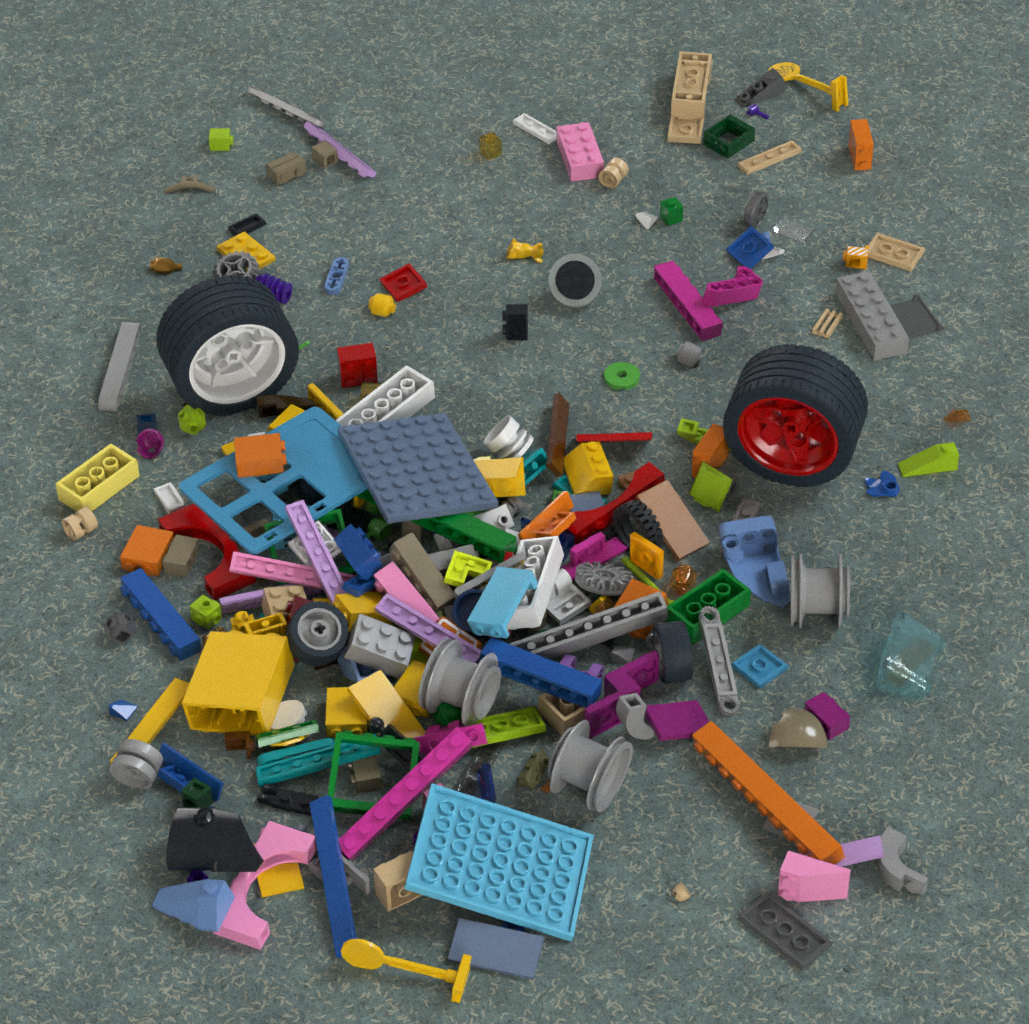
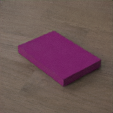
M698 700L648 705L644 714L659 741L691 738L692 734L710 722Z

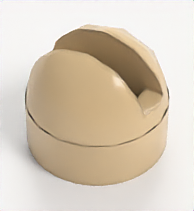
M682 882L673 888L672 895L675 896V900L685 901L691 897L688 889Z

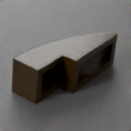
M257 396L259 418L279 416L291 404L305 411L314 407V401L294 396Z

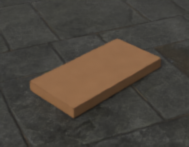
M668 480L636 496L637 501H641L642 504L645 503L647 509L650 508L652 510L651 514L656 515L657 518L655 520L656 522L659 521V528L663 531L661 533L663 540L677 561L710 543Z

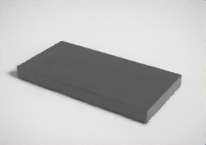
M769 892L765 893L738 915L739 921L801 970L805 969L832 946V941Z

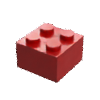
M373 342L337 347L338 374L342 388L378 383L377 361Z

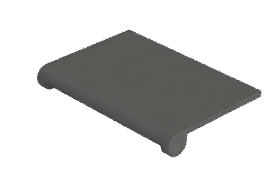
M919 294L914 295L912 300L890 305L910 339L944 330V327L938 322Z

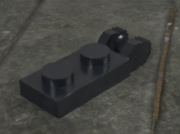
M264 784L261 790L263 794H260L257 798L260 804L312 816L309 802L319 799V796L283 788L278 789L274 785Z

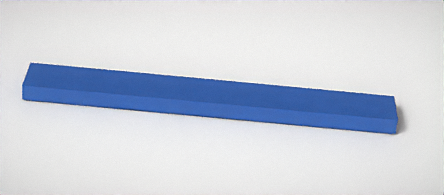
M326 795L309 803L335 953L337 958H343L341 955L343 943L357 938L332 798Z

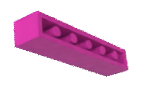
M673 260L654 266V280L698 337L705 341L720 336L723 328L722 320L715 315L712 308L702 302L703 297L698 293L697 288L693 287L690 283L689 278L682 273L681 268Z

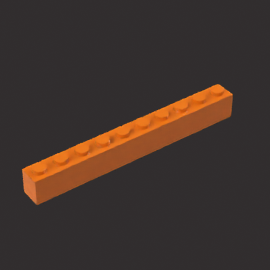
M710 721L692 734L695 750L699 754L703 753L711 766L715 765L723 778L731 780L732 786L737 791L741 790L745 799L750 804L754 803L762 816L766 815L774 828H780L783 831L784 837L789 842L793 841L802 855L806 854L808 857L834 865L845 858L842 846L716 724Z

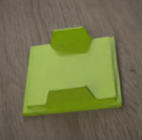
M702 462L689 495L694 497V501L719 512L733 479L709 464Z

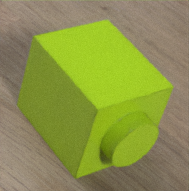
M210 128V151H230L231 145H234V135H231L230 128Z

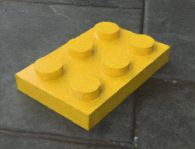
M245 231L216 246L217 251L225 256L229 252L234 253L235 250L238 253L242 250L245 254L249 252L258 262L259 269L276 261V257Z

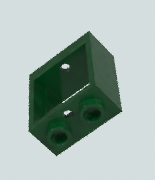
M731 114L703 132V145L727 159L755 141V128ZM727 132L738 137L729 144L719 139V137Z

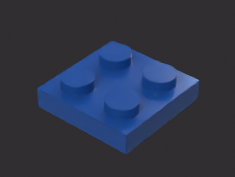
M751 226L728 246L726 251L742 266L751 269L774 247Z

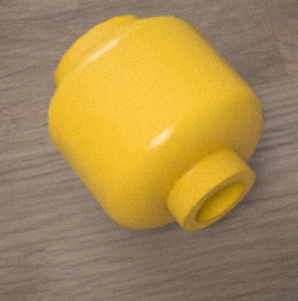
M376 293L370 298L368 308L373 315L386 318L390 313L393 314L395 312L396 303H394L392 296Z

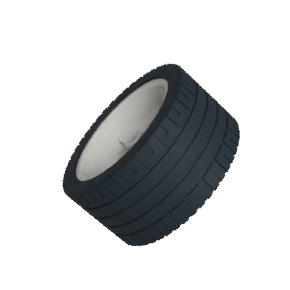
M222 275V277L216 276L213 279L209 278L206 281L198 282L199 284H194L190 289H186L183 294L178 295V298L171 302L172 304L167 307V311L162 315L163 317L160 319L156 333L159 355L179 395L190 407L194 409L200 408L206 414L233 415V413L254 409L257 406V396L276 395L287 384V380L291 378L299 358L297 337L275 296L260 281L241 275Z

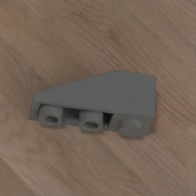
M772 68L739 94L735 100L745 108L779 96L788 86L783 77Z

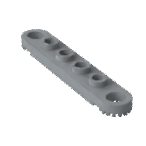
M251 85L246 90L260 97L261 102L267 105L270 103L274 104L273 108L279 111L285 109V114L292 117L297 115V119L304 123L309 121L322 128L325 125V121Z
M705 606L700 611L698 618L717 705L721 714L732 716L738 712L740 703L723 626L720 621L719 611L716 608L714 609L713 606ZM709 613L713 615L714 619L709 621V619L705 618L704 614ZM724 703H731L734 709H726Z

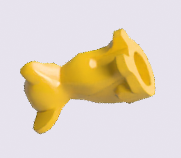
M512 238L507 250L506 259H521L531 256L537 263H543L541 259L544 255L543 244L537 243L531 246L528 243L517 242L515 238Z

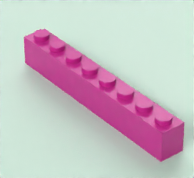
M456 727L339 839L342 856L347 860H355L420 798L424 791L430 788L431 783L434 784L471 749L472 741Z

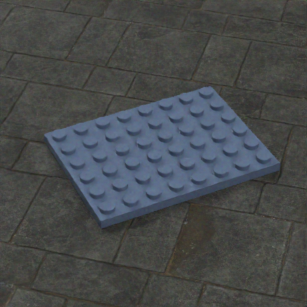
M445 413L338 427L339 437L387 524L498 508V500Z

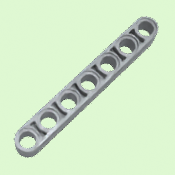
M122 322L99 396L98 407L100 411L118 412L117 408L122 400L121 394H124L126 387L124 384L128 380V371L131 370L132 358H134L136 353L135 347L138 346L139 334L142 332L141 323Z

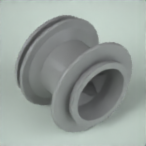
M802 553L799 554V559H794V555H791V627H794V623H799V629H801L805 614H837L838 629H841L842 615H846V618H849L850 564H846V567L842 568L841 553L838 554V568H806Z
M445 638L435 647L424 668L418 693L419 705L421 708L427 709L430 714H434L437 712L438 705L442 702L451 704L462 709L461 717L464 726L474 725L488 714L496 699L501 682V670L498 667V659L495 653H489L482 658L479 664L462 658L461 642Z
M582 720L574 727L568 728L559 739L549 762L547 776L550 779V790L552 793H559L567 783H570L587 791V809L590 811L595 809L600 813L606 810L621 788L630 766L633 746L632 743L625 741V738L622 736L616 738L609 747L588 739L590 733L589 722Z

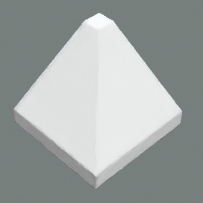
M645 212L635 215L646 229H649L658 218Z
M774 247L762 259L783 254L785 250Z

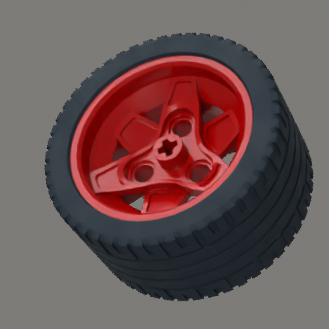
M796 344L769 347L767 350L764 349L750 358L740 374L723 418L725 440L729 448L732 449L734 456L736 455V458L745 467L747 466L750 471H754L755 474L761 475L766 480L769 479L772 482L795 487L817 486V484H824V482H830L846 470L854 454L868 414L866 390L855 372L850 370V367L845 365L843 361L838 360L837 357L829 355L828 352H822L820 349H814L810 346L805 347V345L797 346Z

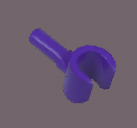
M756 104L747 107L749 110L746 113L750 116L756 114L765 119L770 118V116L759 111Z

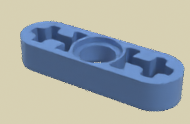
M336 258L332 263L325 282V292L328 295H337L342 289L349 270V261L346 258Z

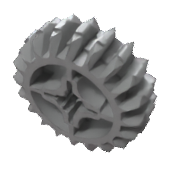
M236 250L234 253L229 252L227 256L222 254V259H217L218 264H214V270H212L213 278L216 276L222 277L225 273L228 276L241 275L251 279H256L260 275L259 264L255 257L251 256L249 252L245 254L243 250L240 253Z

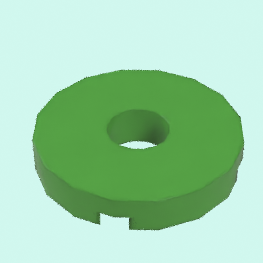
M617 362L605 369L604 381L610 388L615 390H629L636 387L639 383L640 372L633 364ZM618 375H626V377L621 378Z

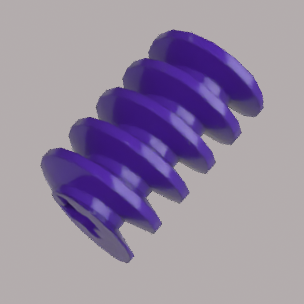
M268 273L256 277L257 281H260L271 290L277 302L286 304L290 300L293 291L291 283H287L284 280L281 281L280 278L270 276Z

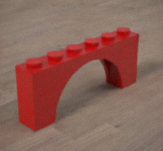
M194 503L158 519L159 529L172 531L174 538L177 534L211 542L222 551L224 557L220 565L204 577L205 589L213 600L216 601L219 598H223L256 583L254 576L229 572L233 551L240 552L236 543L231 541L228 534Z

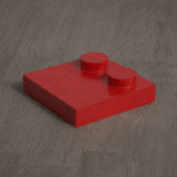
M410 263L379 279L380 283L396 302L407 299L427 288L425 280Z

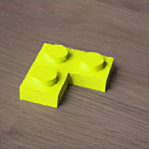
M455 550L443 583L459 587L465 583L467 575L477 577L490 570L492 562Z

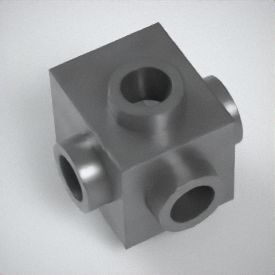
M115 611L103 624L109 640L120 645H126L137 633L133 619L126 613L123 614Z

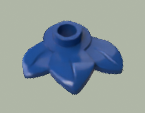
M885 470L882 471L880 479L865 478V484L869 488L866 493L871 496L894 497L900 492L896 477Z

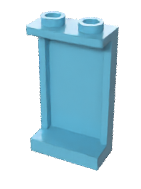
M497 566L467 620L474 634L493 636L495 638L509 637L510 634L506 627L527 589L535 590L538 585L532 570Z

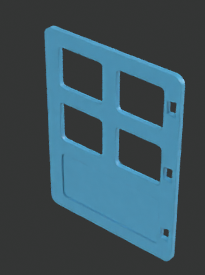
M312 407L266 433H280L281 440H285L286 451L282 453H286V465L290 467V469L268 482L261 483L254 476L238 478L234 451L179 484L180 491L250 554H259L295 532L285 511L286 504L274 493L297 479H304L325 497L308 508L313 520L320 518L368 488L338 435V427L342 426L319 407ZM228 473L249 493L224 507H219L198 488L221 474ZM256 503H262L283 523L254 538L235 522L232 517ZM319 507H325L322 510L316 512V509H318ZM273 534L276 536L269 541L267 540V538L272 536Z

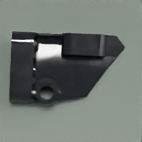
M179 807L176 810L167 843L166 863L170 871L257 872L263 864L264 860L252 843L240 814L219 810L215 807ZM208 812L211 813L210 822L206 818Z

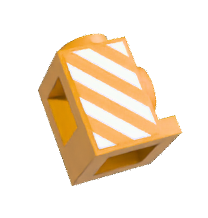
M848 246L847 251H843V261H846V267L867 269L869 246Z

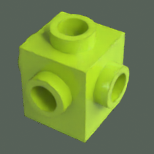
M187 404L178 413L180 429L185 433L188 432L196 435L206 425L205 414L200 408L194 409Z
M201 595L189 606L191 620L208 630L222 619L220 604L205 595Z

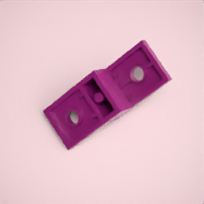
M655 650L642 655L632 662L626 663L624 666L604 676V699L585 708V720L589 722L590 726L588 739H592L621 723L616 714L619 696L637 693L640 696V690L658 681L659 654Z

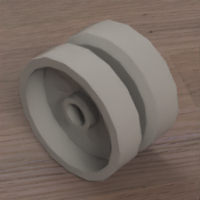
M126 739L121 742L117 756L114 757L109 770L113 777L124 785L139 789H149L162 765L163 757L156 748L148 743L135 739Z

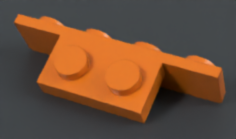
M563 491L518 533L520 541L551 536L559 537L565 529L570 527L576 516L574 512H569L574 505L568 491Z

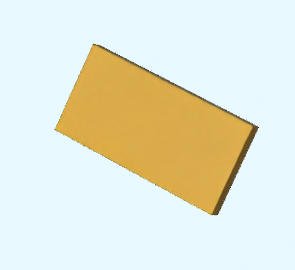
M381 670L348 687L347 692L368 721L373 717H379L384 721L385 728L388 724H392L406 738L419 737L425 734L426 731Z

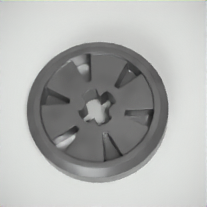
M757 191L749 199L743 215L745 227L750 228L752 226L756 228L764 219L769 203L766 193Z

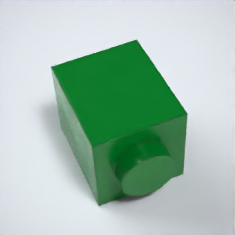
M676 197L660 201V217L667 226L683 221V205Z

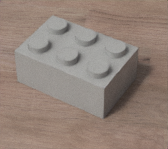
M359 614L351 627L344 658L378 671L381 670L385 674L400 679L409 665L415 635Z

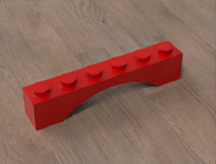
M649 461L634 472L633 479L623 494L614 501L599 508L575 511L576 519L562 533L575 545L580 544L585 538L596 534L598 530H603L613 522L612 516L616 508L630 500H636L637 495L664 482V473Z

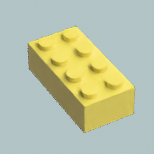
M109 444L56 483L58 500L74 511H78L83 507H88L93 511L139 477L138 462L113 444Z

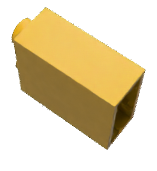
M236 630L228 632L210 631L182 701L190 729L217 733L250 731V735L270 731L295 665L287 636H281L277 633H267L265 635L244 634Z

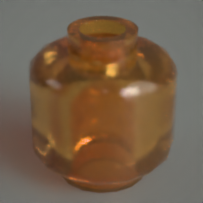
M681 564L674 568L670 580L671 588L681 595L695 588L696 571L686 564Z

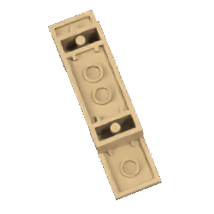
M679 52L671 100V119L667 142L701 144L708 85H710L713 67L712 54Z

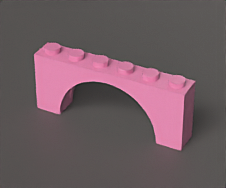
M269 821L266 827L261 829L259 839L254 844L264 860L263 864L257 872H240L237 878L232 880L230 889L235 898L219 931L213 932L216 935L261 950L269 937L270 929L268 922L256 916L246 903L251 884L260 873L275 865L291 862L308 865L317 850L314 835Z

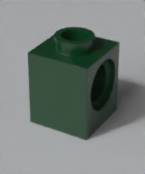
M193 778L181 790L183 807H209L213 803L211 787L196 778Z

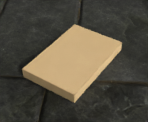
M877 233L868 245V258L907 271L913 270L925 252L923 247Z

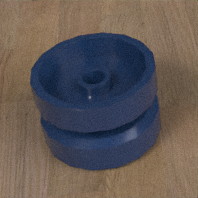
M471 589L460 594L454 601L452 608L453 619L458 627L474 638H487L488 636L485 635L479 636L474 634L467 622L483 593V590Z

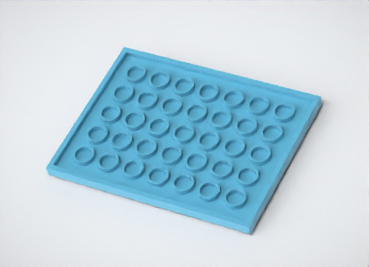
M431 783L404 889L571 942L574 937L594 835Z

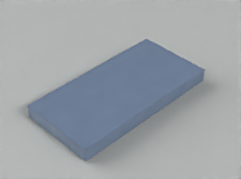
M459 918L448 961L460 964L463 954L472 956L470 966L534 980L545 939L544 936Z

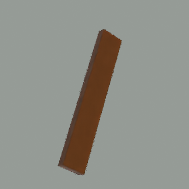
M560 392L555 394L553 398L546 466L556 477L563 475L569 403Z

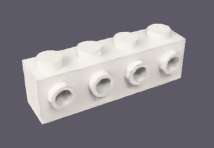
M506 504L499 505L498 508L490 509L474 516L503 531L514 526ZM437 533L433 535L439 551L460 545Z

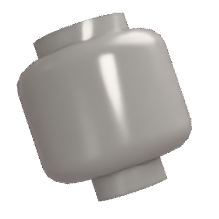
M689 341L684 344L681 343L675 355L678 363L689 368H693L695 364L699 365L703 358L701 347Z

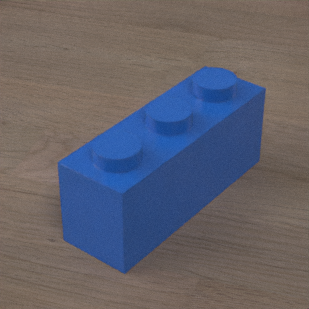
M350 524L333 540L353 569L367 581L384 564L379 559L381 557L380 553L375 548H372L374 545L366 537V533L360 527L356 529Z

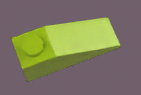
M954 442L936 444L899 462L898 467L902 477L953 471L958 469L959 452Z

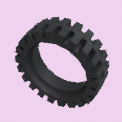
M630 500L615 509L612 516V525L616 527L614 532L618 534L617 538L628 547L627 551L629 552L630 534L634 532L630 521L631 516L640 525L644 537L661 548V545H663V535L661 533L663 531L659 528L660 523L659 521L656 522V515L651 514L652 510L650 508L647 509L645 503L642 504L641 501Z

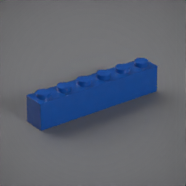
M142 568L120 578L122 585L120 586V591L124 597L128 596L131 606L139 610V614L144 621L147 620L149 622L152 632L158 633L161 643L168 645L173 657L177 656L182 661L201 652L200 638Z
M491 637L480 653V661L489 653L496 654L502 676L584 708L594 704L601 694V679Z

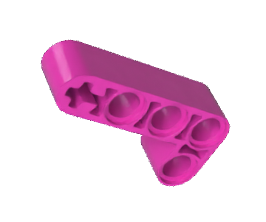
M739 266L734 279L708 283L702 302L707 306L715 307L757 299L763 280L750 268Z

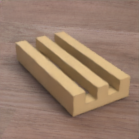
M826 308L813 327L812 333L829 339L843 318V313L836 314V311L830 312V309ZM836 318L825 334L824 331L826 330L832 319Z

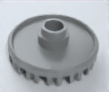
M587 561V563L583 562V565L579 563L574 579L581 588L596 595L621 596L631 579H634V576H632V572H629V570L624 571V567L618 566L613 568V563L608 564L606 562L603 567L600 565V561L598 563L593 561V564Z

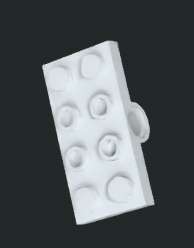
M563 568L559 569L545 610L561 626L591 606V600L572 584L570 575Z

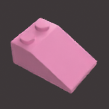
M788 851L780 869L778 896L786 901L793 900L796 902L847 899L851 869Z

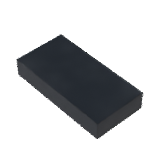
M255 213L228 226V230L234 236L244 231L248 234L265 226L266 221Z

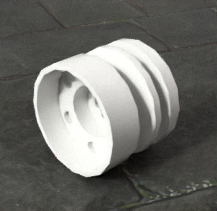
M509 415L494 426L484 439L483 444L492 453L500 450L497 456L499 459L518 458L524 455L534 438L527 434L525 429L517 432L520 424Z

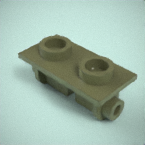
M541 748L539 753L535 752V754L530 756L525 766L526 770H523L517 778L518 786L524 787L526 785L533 791L540 782L550 762L543 748Z

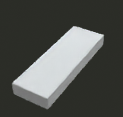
M525 113L513 120L514 125L547 144L556 140L555 130Z

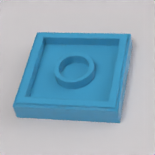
M758 644L731 663L735 671L759 689L788 669V665L761 644Z

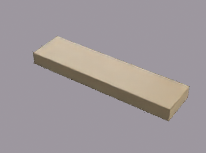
M791 140L738 162L737 166L745 174L749 175L801 153L802 148Z

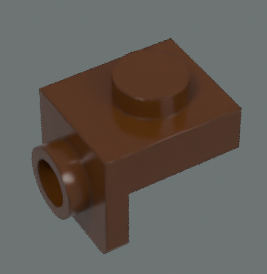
M250 731L225 732L226 751L246 750L247 759H251V752L255 751V740L250 738Z

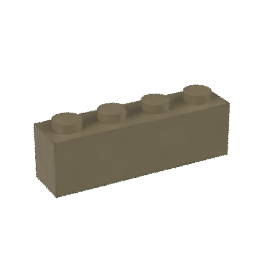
M413 532L395 541L389 549L392 560L398 563L401 572L409 579L432 610L437 613L444 607L451 605L455 600L453 590L448 584L443 583L444 577Z

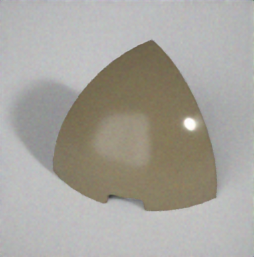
M800 708L786 709L781 713L782 718L780 721L773 724L769 747L827 748L826 734L821 723L807 710Z

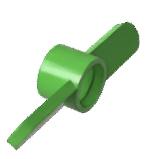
M383 516L373 519L368 525L366 537L369 539L372 536L379 542H382L390 535V525L392 523L387 524Z

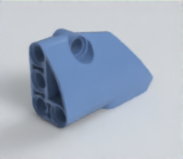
M761 516L720 524L718 532L723 549V557L727 561L733 576L750 588L751 593L758 598L781 608L791 602L789 583L785 565L780 558L778 550L777 532L773 518Z

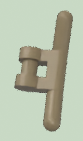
M181 175V182L165 188L164 192L170 194L180 189L198 188L212 193L215 192V187L199 182V175H193V177Z

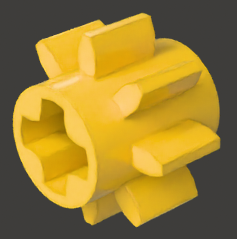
M246 611L237 612L234 618L230 619L232 630L244 633L243 623L253 621V614L248 615Z

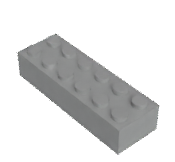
M867 271L837 277L835 293L873 360L907 354L909 337L871 272Z

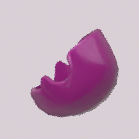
M152 428L142 430L136 439L138 444L137 452L147 459L157 457L164 448L163 435L158 430ZM153 448V449H155L156 451H155V452H149L148 449Z

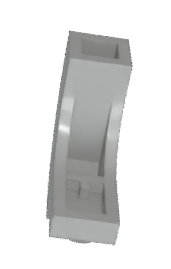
M637 693L619 696L616 714L631 736L646 740L654 737L655 733L644 715L647 706Z
M888 827L881 836L885 857L877 859L878 870L882 878L898 892L904 886L909 892L918 893L923 896L927 890L928 877L906 867L900 861L899 856L906 848L907 836Z

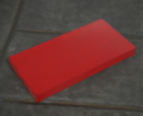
M652 432L576 434L575 439L577 443L592 441H650L652 439Z

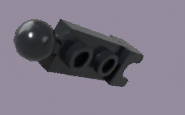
M373 717L368 722L369 730L373 733H379V737L383 738L384 735H390L400 740L406 738L392 724H388L385 728L384 721L379 717ZM385 748L409 773L412 751ZM420 750L418 763L427 756L424 752H421Z

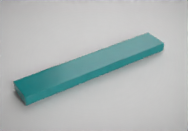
M341 743L339 765L381 754L380 747ZM334 745L255 767L259 787H263L264 784L270 785L331 768Z

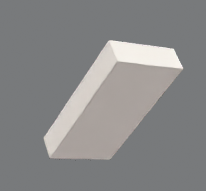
M171 482L154 488V493L168 514L186 507L185 502Z

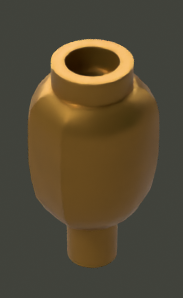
M157 257L150 262V271H154L156 274H169L175 270L182 271V264L175 263L170 258Z

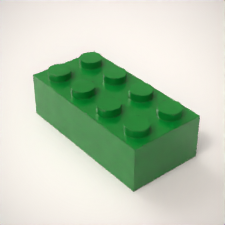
M721 569L667 606L668 619L665 622L683 621L687 627L690 642L694 645L703 638L698 618L702 608L705 606L716 608L719 611L720 621L723 625L750 606L751 589L725 569ZM709 613L704 614L707 620L712 621L714 619L713 615Z

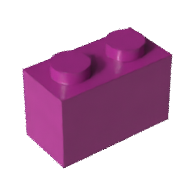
M825 692L805 702L804 710L812 713L819 720L829 740L849 729L850 716L848 712L836 704V701Z

